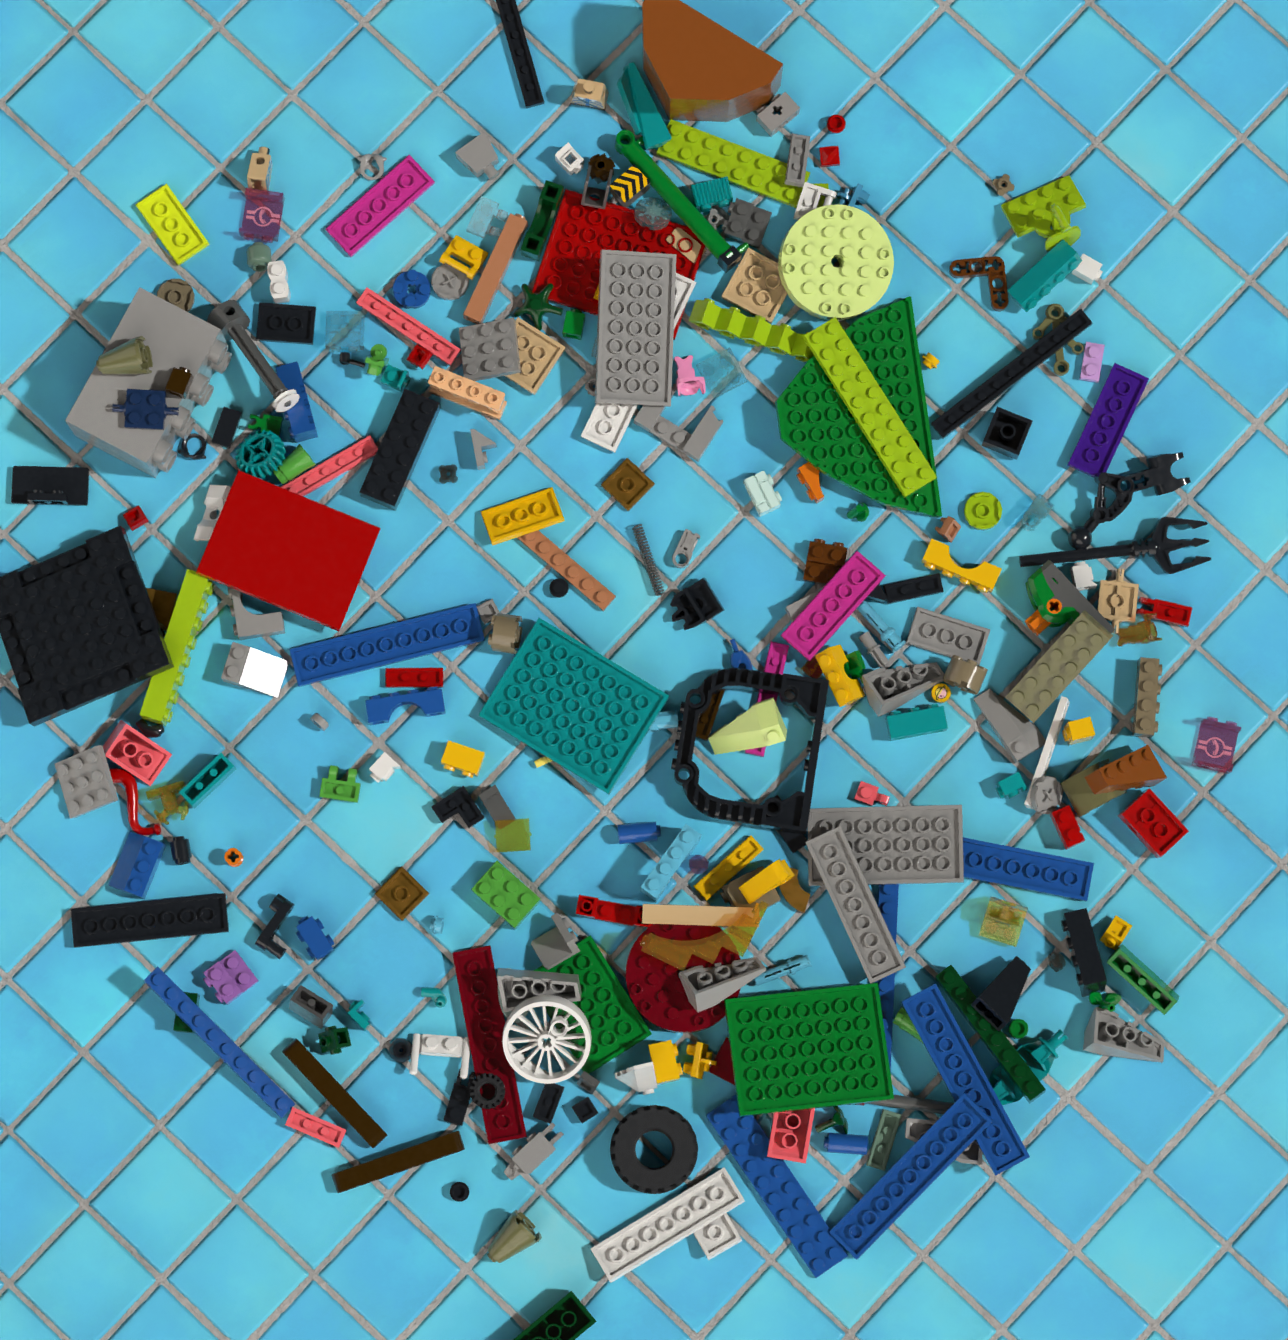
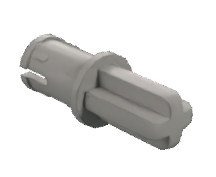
M869 631L859 637L868 650L867 654L872 656L880 668L889 663L880 649V644L877 645Z

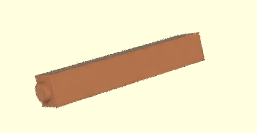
M510 213L464 311L463 316L465 320L475 324L483 323L528 227V222L524 216Z

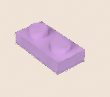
M1091 342L1085 343L1079 380L1099 382L1105 345Z

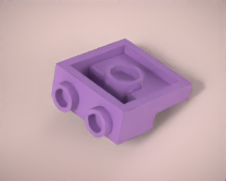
M236 950L204 972L206 977L203 978L209 988L213 986L216 989L217 993H215V996L221 1003L225 1001L226 1004H230L259 982Z

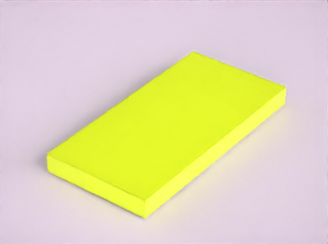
M167 184L136 204L138 210L178 266L210 245Z

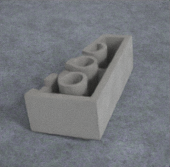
M498 968L497 980L503 1012L513 1011L521 1002L538 995H555L571 1002L581 1001L582 992L577 974Z

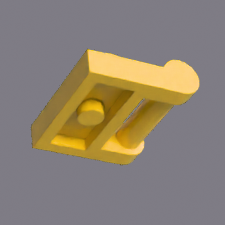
M456 235L446 251L441 255L439 262L452 266L466 274L467 278L473 280L489 253ZM452 255L453 257H455V258L461 260L462 262H464V263L470 265L472 268H469V267L465 266L464 264H462V263L456 261L455 259L451 258L450 256Z

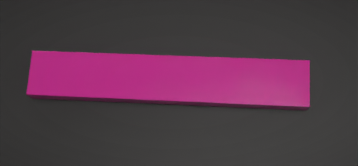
M770 642L764 672L783 675L789 645ZM759 692L756 703L770 698H774L776 702L778 695ZM766 747L747 749L745 753L764 757Z

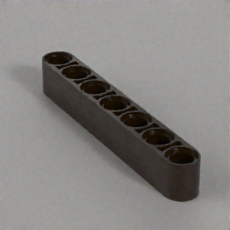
M297 1038L282 1050L284 1055L373 1149L388 1136Z
M456 1131L334 1173L331 1176L337 1193H341L465 1150L460 1132Z

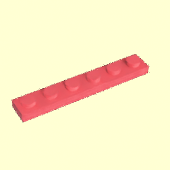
M369 288L365 289L356 302L357 305L405 337L431 351L434 356L449 366L452 365L461 352L460 348Z

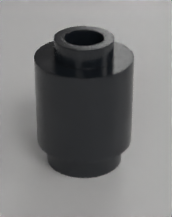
M184 836L174 837L173 841L170 842V848L175 865L191 863L190 858H192L189 839H185Z

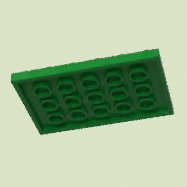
M591 935L576 944L580 952L549 970L545 969L543 965L534 970L577 974L579 976L582 992L581 1001L572 1003L578 1006L584 1013L591 1029L592 1042L590 1053L581 1068L583 1072L585 1071L588 1074L652 1035ZM546 1006V1012L552 1020L556 1007ZM559 1008L556 1016H565L567 1011ZM572 1015L567 1019L568 1025L577 1021ZM562 1023L555 1024L557 1029L565 1027ZM581 1025L567 1031L566 1034L584 1033ZM585 1038L565 1039V1041L574 1044L586 1045ZM569 1048L573 1056L579 1059L583 1052Z

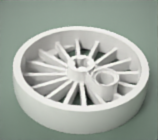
M555 995L534 996L517 1005L506 1020L502 1036L504 1054L511 1067L522 1077L543 1084L558 1083L575 1075L585 1064L592 1042L590 1025L581 1009L571 1001ZM542 1006L544 1027L534 1011V1007ZM546 1006H553L556 1008L548 1028ZM559 1008L567 1011L565 1016H556ZM529 1010L538 1027L524 1017L522 1013ZM572 1015L577 1021L568 1025L567 1019ZM516 1018H519L532 1030L513 1025V1022ZM562 1023L565 1027L557 1029L554 1025ZM581 1025L584 1033L566 1034L567 1031ZM509 1030H514L530 1035V1037L509 1038L508 1034ZM585 1038L586 1045L581 1046L565 1041V1039ZM532 1042V1043H530V1044H528V1045H526V1046H524V1047H522V1048H519V1049H517V1048H516L515 1046H513V1044H512V1043ZM537 1046L528 1057H525L522 1054L523 1052ZM562 1046L579 1050L583 1053L580 1056V1058L577 1059ZM542 1049L536 1065L531 1059ZM556 1049L573 1061L574 1064L566 1068ZM550 1050H552L562 1071L552 1072ZM544 1051H547L549 1072L539 1067Z

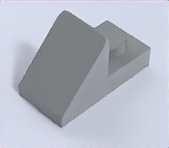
M471 429L478 470L485 469L484 463H488L486 451L482 452V450L496 448V443L475 429Z

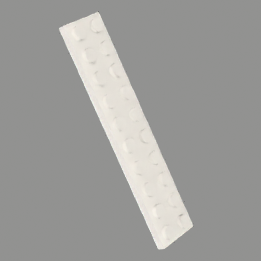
M676 273L674 329L696 285L695 281ZM596 403L581 437L616 453L638 405Z

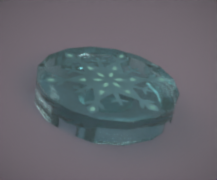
M646 197L639 200L636 204L634 216L641 226H647L651 230H658L669 224L672 210L664 200L656 197Z

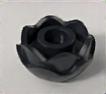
M399 1038L391 1043L389 1054L393 1060L403 1063L411 1059V1042L405 1038Z

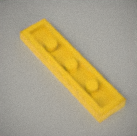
M750 835L694 885V888L707 901L764 849Z

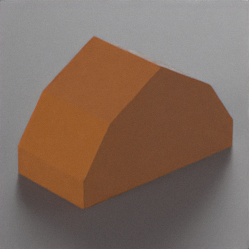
M644 0L642 3L643 70L669 120L728 122L769 105L781 86L783 63L680 0Z

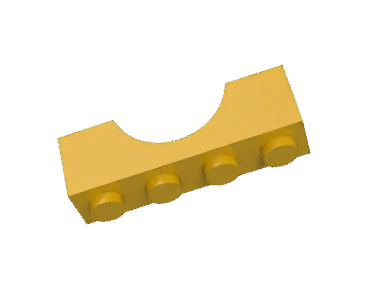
M932 538L921 561L924 563V567L930 570L938 569L942 571L941 574L949 578L953 576L959 578V582L965 585H975L977 590L983 593L992 592L1002 570L985 561L976 568H961L951 559L949 546Z

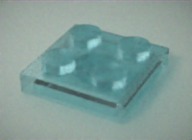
M730 347L696 364L699 373L705 379V384L713 399L747 382Z

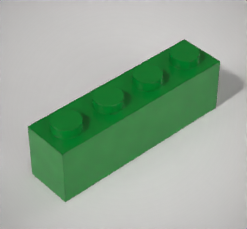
M1123 944L1108 958L1107 963L1164 1015L1178 1002L1180 996Z

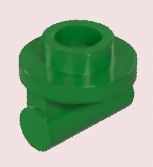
M860 502L847 513V517L849 519L857 518L858 521L863 522L869 515V509L865 503Z

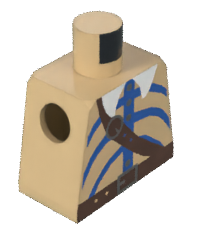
M577 79L573 87L570 104L605 111L609 92L604 83Z
M259 147L258 153H252L247 174L249 193L268 195L272 173L271 155H269L270 149L267 147Z

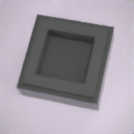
M584 1071L576 1084L590 1094H593L600 1081Z

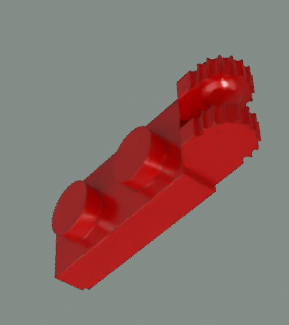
M1139 597L1138 602L1145 605H1153L1152 611L1141 608L1137 609L1136 614L1176 625L1189 626L1192 607L1159 599L1153 600Z

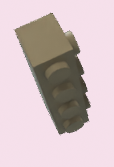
M1140 657L1137 661L1132 736L1152 738L1154 733L1158 731V721H1155V716L1159 714L1160 703L1157 702V695H1160L1161 683H1158V676L1162 675V664H1159L1160 659Z

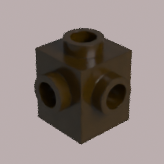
M604 153L590 158L588 166L591 165L590 178L595 179L597 184L608 181L610 169L613 170L612 176L614 175L613 168L615 164L611 157L607 158Z

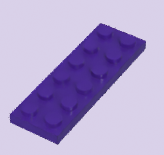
M1114 363L1067 466L1092 477H1095L1099 472H1107L1149 378Z

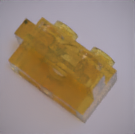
M991 896L979 936L1016 947L1028 907Z

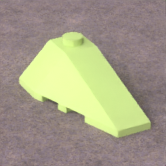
M774 698L755 703L749 710L738 715L735 720L725 724L711 734L708 739L716 755L766 747L786 741L787 729Z

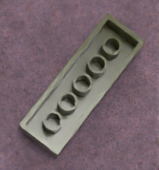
M1084 610L1005 698L1034 723L1108 643L1113 635Z

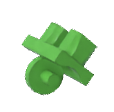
M382 344L374 345L370 351L371 355L365 359V363H369L368 374L379 376L382 373L383 367L388 364L389 359L385 358L387 356V349Z

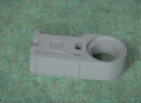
M688 529L684 531L672 557L675 567L685 568L689 564L698 542L697 539L700 540L699 534H694ZM677 555H685L687 558L686 562L678 564L675 560Z

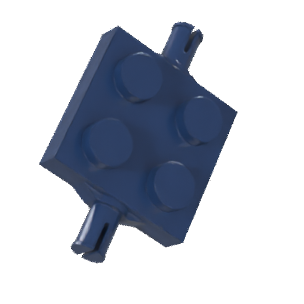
M127 389L124 405H112V412H124L125 428L164 430L167 415H179V412H176L179 411V407H167L166 391Z

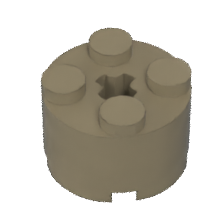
M502 613L492 616L491 626L494 627L493 633L489 634L488 645H491L493 651L517 654L515 648H519L521 642L522 627H519V622H522V616Z
M952 655L943 681L950 686L961 688L960 690L977 695L988 669L979 666L973 660L967 659L965 662L963 658Z

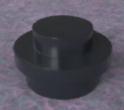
M558 578L551 582L549 589L554 597L561 598L568 593L569 587L565 580Z
M463 1182L454 1183L450 1188V1195L453 1200L462 1202L468 1198L469 1188Z

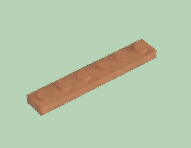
M539 530L517 537L518 540L603 612L616 598L612 592Z

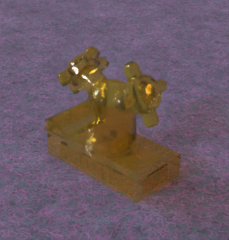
M184 781L146 791L149 801L161 798L164 810L161 813L155 810L154 814L160 822L166 825L169 824L166 820L169 815L179 813L182 814L181 820H184L189 812L188 802L185 801L184 806H179L176 798V793H179L186 786Z

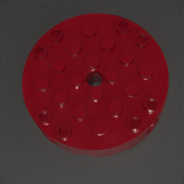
M653 924L638 937L630 950L626 964L627 990L638 1012L653 1025L674 1033L699 1032L715 1025L726 1016L724 1000L713 1007L697 1012L688 1000L681 979L678 976L679 971L703 965V968L715 967V963L728 965L732 964L734 960L741 959L731 938L718 926ZM740 989L726 999L738 998Z

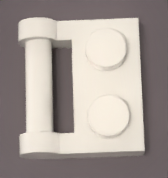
M805 182L793 219L799 220L806 213L816 209L820 195L826 196L823 206L831 205L837 193Z

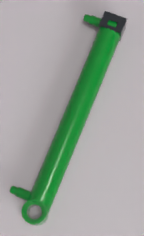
M620 131L616 136V151L624 155L632 165L635 164L650 181L653 189L718 260L717 264L723 271L727 273L740 263L742 253L749 247L748 243L745 242L737 248L734 245L731 247L641 147L644 144L643 137L641 136L635 140V136L631 131ZM625 140L629 142V144H622L621 141Z

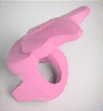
M692 355L685 359L678 356L674 357L677 365L676 387L678 396L680 394L685 396L694 395L699 388L702 394L706 392L704 377H695V370L692 368Z

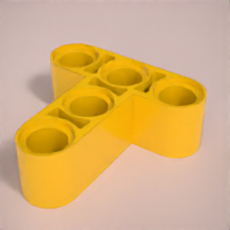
M778 859L741 885L739 890L747 902L751 904L795 875L785 860L781 861Z

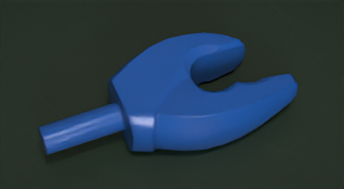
M735 639L730 640L734 653L730 656L731 667L738 668L740 664H744L746 669L753 670L749 657L742 650H738Z

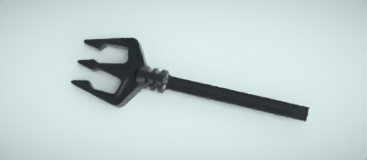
M1162 517L1159 519L1151 537L1147 538L1146 542L1140 539L1139 543L1136 540H1132L1130 544L1023 555L1019 556L1020 567L1043 565L1048 560L1056 564L1129 555L1137 559L1139 554L1143 558L1145 554H1148L1149 557H1153L1164 573L1174 574L1210 561L1211 557L1195 556L1190 563L1173 565L1169 557L1170 551L1186 546L1197 547L1208 543L1209 540L1193 538L1190 541L1168 539V526L1188 524L1192 529L1208 523L1205 521Z

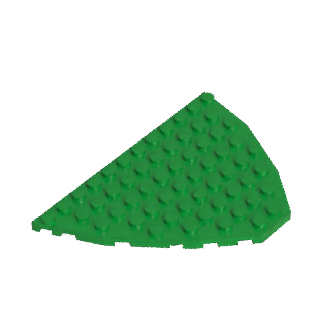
M909 296L857 319L844 331L936 474L912 299ZM815 356L810 358L775 402L780 440L823 474L882 505L941 518L942 510L937 478L904 498Z

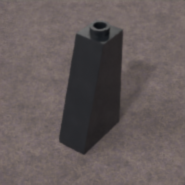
M1018 956L1002 970L971 1004L998 1032L1009 1023L1031 970Z

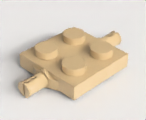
M1117 569L1116 580H1100L1097 611L1106 620L1112 622L1111 626L1115 629V634L1119 633V623H1135L1139 584L1124 581V569Z

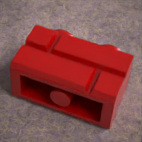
M1069 805L1050 814L1065 850L1085 841Z

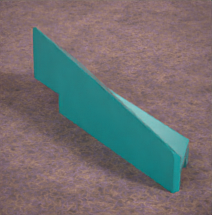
M631 62L623 68L624 72L622 77L619 78L617 86L635 135H642L645 149L662 147L672 137L635 62Z

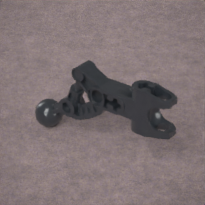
M1183 452L1160 454L1147 458L1146 461L1149 469L1125 476L1106 472L1097 473L1094 477L1095 482L1098 484L1094 508L1090 511V518L1083 526L1074 527L1070 531L1068 541L1071 547L1076 550H1083L1089 547L1092 541L1091 533L1099 523L1112 521L1120 515L1131 502L1133 492L1154 486L1156 496L1173 492L1191 483L1189 477L1177 479L1171 474L1172 464L1184 457ZM1141 477H1144V481L1142 483L1134 484L1133 481L1140 480ZM1123 480L1127 483V488L1124 491L1120 488V483ZM1105 487L1112 490L1116 495L1115 500L1108 508H1106L1107 497H1104Z

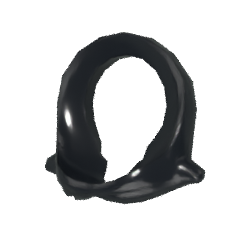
M192 433L186 440L183 439L181 450L177 452L185 458L190 457L194 460L206 459L204 455L206 441L201 435ZM191 438H198L202 442L201 449L195 455H189L187 449V442Z

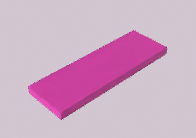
M408 155L326 228V231L352 257L435 184V181Z
M856 551L781 634V637L810 661L886 575L860 552Z

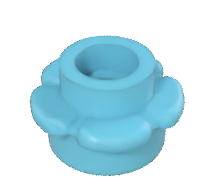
M436 916L435 919H431L430 930H433L434 935L436 933L442 934L444 918Z

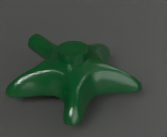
M522 284L521 288L525 302L514 312V316L531 315L534 327L539 331L542 329V319L545 313L561 316L563 308L553 306L548 302V297L554 287L553 284H547L538 293H533L527 284Z

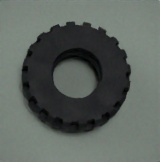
M650 1105L637 1108L628 1113L618 1123L611 1138L610 1155L613 1167L624 1183L643 1193L661 1194L677 1188L690 1176L697 1161L698 1144L690 1123L680 1113L665 1106ZM650 1131H658L665 1134L672 1144L673 1151L670 1160L659 1168L644 1166L636 1156L635 1148L638 1139Z

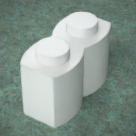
M282 260L269 262L267 272L271 281L270 292L275 304L287 303L290 301L291 293L287 283L288 272Z

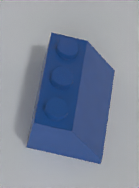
M130 832L109 886L145 899L166 845L149 837Z

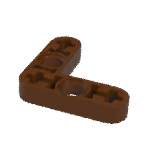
M992 256L960 259L951 263L949 272L954 278L988 276L991 307L998 312L1006 309L1008 305L1005 265L1002 258ZM994 261L1000 265L997 270L994 267H988V271H985V262H987V266L993 265ZM973 263H979L982 266V270L974 272L971 266ZM966 264H969V273H966L967 269H962L960 273H957L956 270H953L956 267V265H959V268H965ZM995 279H999L1002 281L1003 286L996 289L993 287L992 282ZM993 293H1001V301L1005 302L1001 307L995 303L998 296L997 294L993 295Z

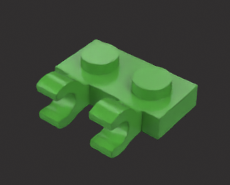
M330 765L328 779L322 778L319 797L358 803L361 787L360 783H355L358 770L349 768L347 781L336 780L339 767Z

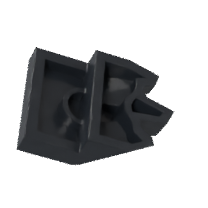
M702 578L674 595L670 603L672 607L678 608L672 615V622L684 619V630L699 626L725 611L706 578Z

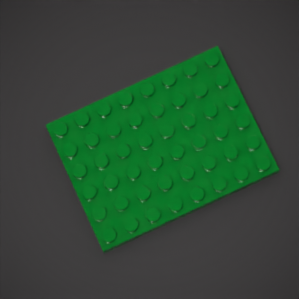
M878 983L724 1000L739 1117L894 1099Z

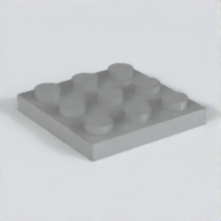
M514 317L459 328L463 374L465 378L479 381L521 373Z
M102 745L95 746L55 763L70 819L77 818L118 801Z

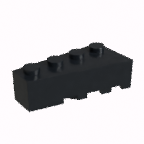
M1087 908L1064 913L1061 926L1063 932L1066 931L1067 933L1066 944L1068 950H1071V962L1076 970V980L1082 997L1089 996L1093 991L1105 992L1107 979Z

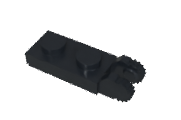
M459 1070L456 1083L453 1085L444 1121L463 1125L471 1098L470 1086L475 1079V1072H471L468 1086L461 1085L462 1078L460 1077Z

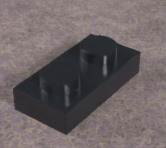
M555 1083L545 1084L533 1118L551 1124L565 1087Z

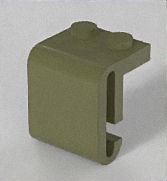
M1109 759L1098 762L1060 783L1078 817L1127 793L1126 790H1115L1114 792L1094 794L1088 785L1085 777L1111 763Z

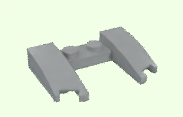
M673 384L671 398L677 391L676 384ZM643 405L635 417L634 423L697 462L700 461L723 424V420L718 421L713 412L716 409L711 405L693 434H690L661 416L666 407Z

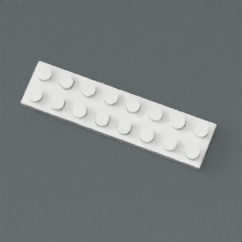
M724 1167L592 1247L591 1251L610 1283L742 1204L745 1200Z

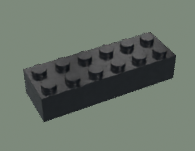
M404 389L360 489L361 497L396 511L441 409L440 403Z

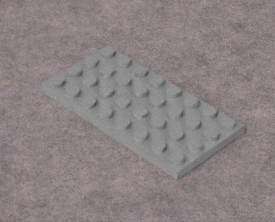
M600 250L595 403L671 406L676 254Z
M962 805L810 809L808 841L841 826L868 885L964 883ZM808 849L809 886H825Z

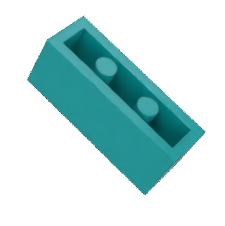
M938 704L928 705L927 709L920 710L919 707L908 709L907 713L902 714L901 711L890 712V716L886 717L890 741L943 732L948 729L944 706L939 707Z
M220 753L179 793L195 809L236 770V767Z

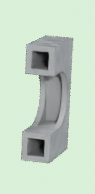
M228 587L229 598H233V605L230 606L231 615L236 619V624H233L234 635H238L239 640L285 634L282 612L263 615L252 614L243 606V592Z

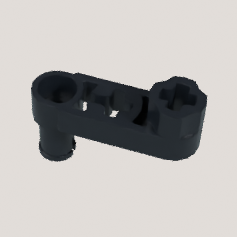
M280 894L273 899L269 906L271 910L276 912L255 942V945L259 948L269 951L278 959L282 958L287 949L273 941V936L295 906V904Z

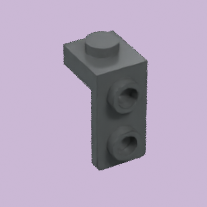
M487 785L480 790L479 798L499 829L515 821L514 815L500 795L496 785L492 787Z

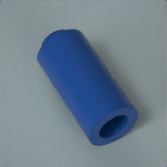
M656 821L617 825L619 844L658 841V837L661 836L660 825H656Z
M828 1133V1136H824V1148H827V1152L867 1155L868 1135Z

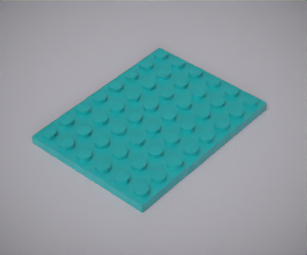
M538 618L482 708L479 716L609 795L670 696L541 618Z

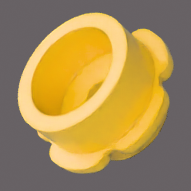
M929 352L926 356H922L924 359L922 363L929 369L937 368L940 361Z

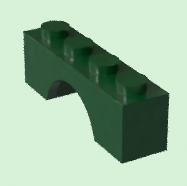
M545 181L534 219L520 249L522 256L539 261L563 197L564 186Z

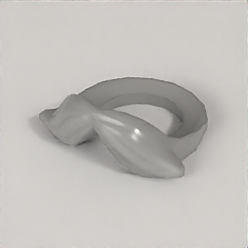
M365 154L357 158L360 161V173L365 179L373 181L383 175L384 161L387 158L379 154ZM370 157H374L380 169L375 177H369L364 171Z

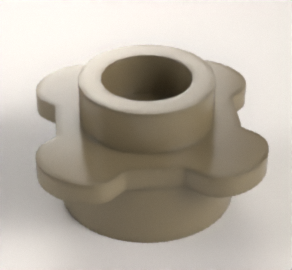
M1004 174L999 179H994L992 182L999 196L1014 190L1015 186L1011 184L1010 176Z

